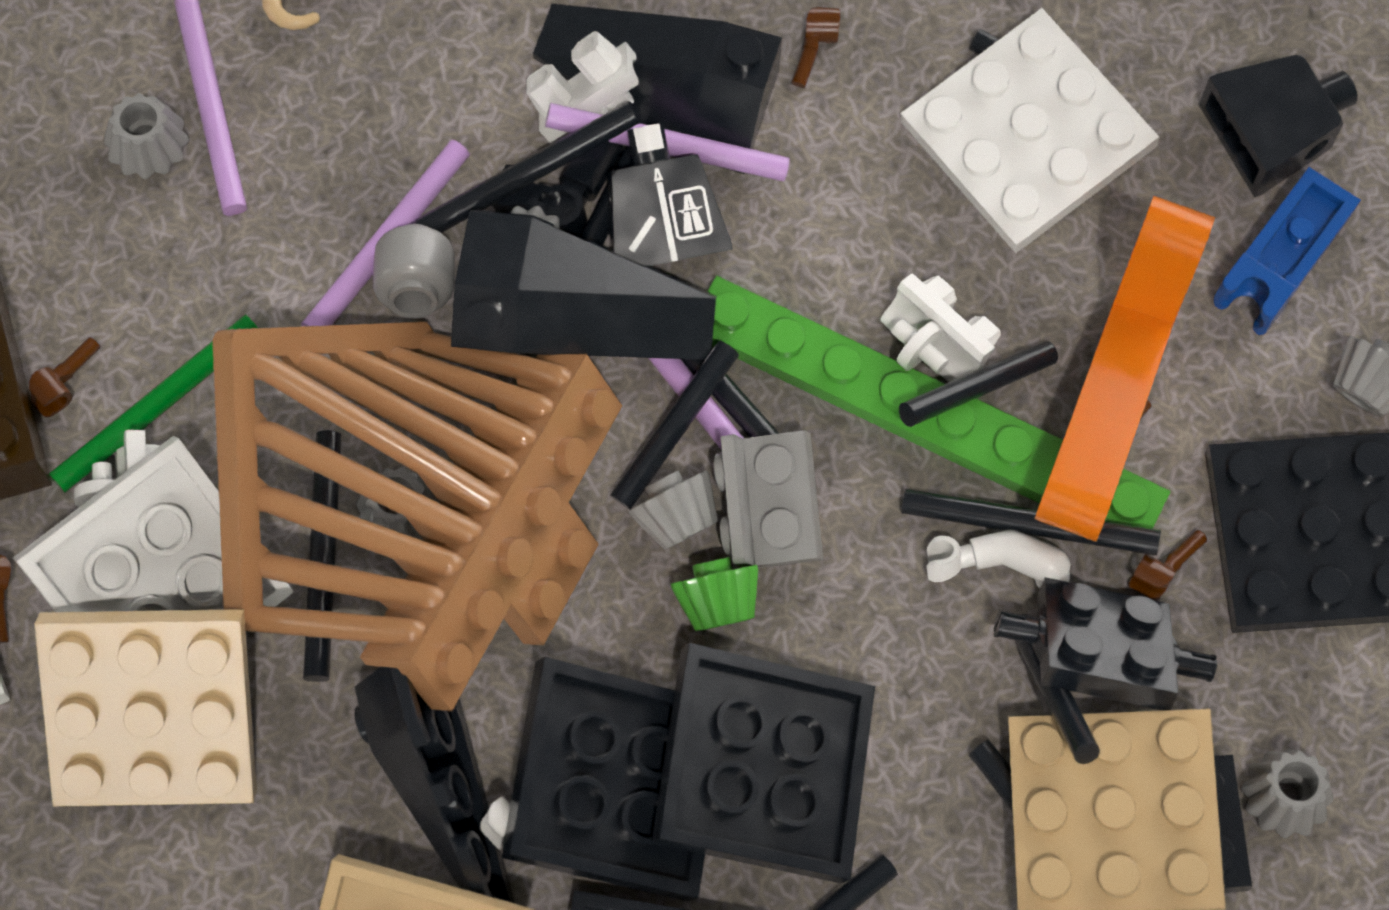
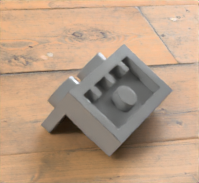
M801 430L750 438H741L735 434L721 436L722 453H718L714 457V473L719 490L721 492L726 491L728 516L721 518L720 535L726 555H732L734 565L740 567L757 565L758 568L824 560L811 433Z

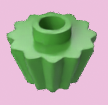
M730 557L692 565L694 578L671 584L673 593L695 631L738 623L755 617L758 580L757 565L732 569Z

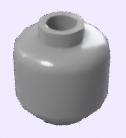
M421 224L399 226L386 232L376 243L374 252L373 290L377 299L395 314L405 318L416 319L426 317L442 308L451 299L454 288L455 253L450 240L441 232Z

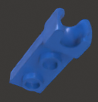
M1308 167L1247 251L1241 255L1222 281L1213 299L1215 307L1226 309L1240 296L1253 298L1260 307V313L1253 324V330L1258 335L1266 334L1297 289L1353 215L1361 200Z

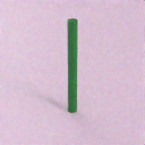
M245 314L227 329L258 327ZM213 341L52 470L48 475L64 493L69 491L92 472V465L94 463L104 462L117 449L124 446L125 430L145 429L214 372Z

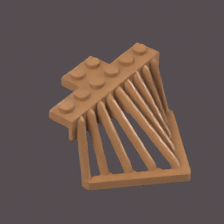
M427 322L218 330L214 334L213 363L224 610L244 609L246 631L368 642L360 655V658L366 665L398 668L403 675L408 677L415 690L431 709L452 711L503 619L523 644H545L599 545L573 510L569 501L622 408V404L587 354L537 355L536 358H531L516 353L451 347V337L435 333ZM367 351H373L374 355L367 353ZM321 354H328L331 359H329V358H327V357H325V356H323V355H321ZM435 358L514 378L517 380L518 386ZM254 380L266 382L416 472L440 503L291 429L268 421L255 405ZM333 391L444 450L454 464ZM455 392L494 404L497 411L490 409L482 404H479ZM393 393L470 427L475 437ZM257 446L266 447L405 516L424 541L279 488L269 487L258 477ZM260 513L277 516L392 558L408 575L406 579H400L272 553L261 543ZM262 578L378 601L388 609L384 616L264 606Z

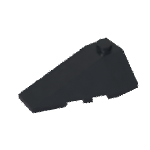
M551 4L533 52L535 60L543 65L552 64L566 80H570L581 72L572 62L571 50L586 36L597 31L615 48L626 42L637 55V60L632 64L639 84L629 90L634 99L632 105L640 117L641 124L653 125L663 123L664 129L749 149L754 148L779 74L782 37L725 21Z
M472 209L469 211L454 286L451 347L523 354H587L588 356L706 360L712 351L716 295L650 266L644 267L608 251L607 247L591 240L585 241L553 227L554 224L534 215Z
M381 666L354 687L359 704L355 708L354 717L360 736L370 745L371 752L458 887L515 904L503 858H501V851L480 829V822L487 814L489 807L459 699L452 711L433 710L418 694L408 677L403 675L398 668Z

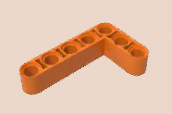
M1153 196L1034 518L1035 520L1089 540L1097 541L1113 500L1173 324L1208 241L1215 221L1214 216Z

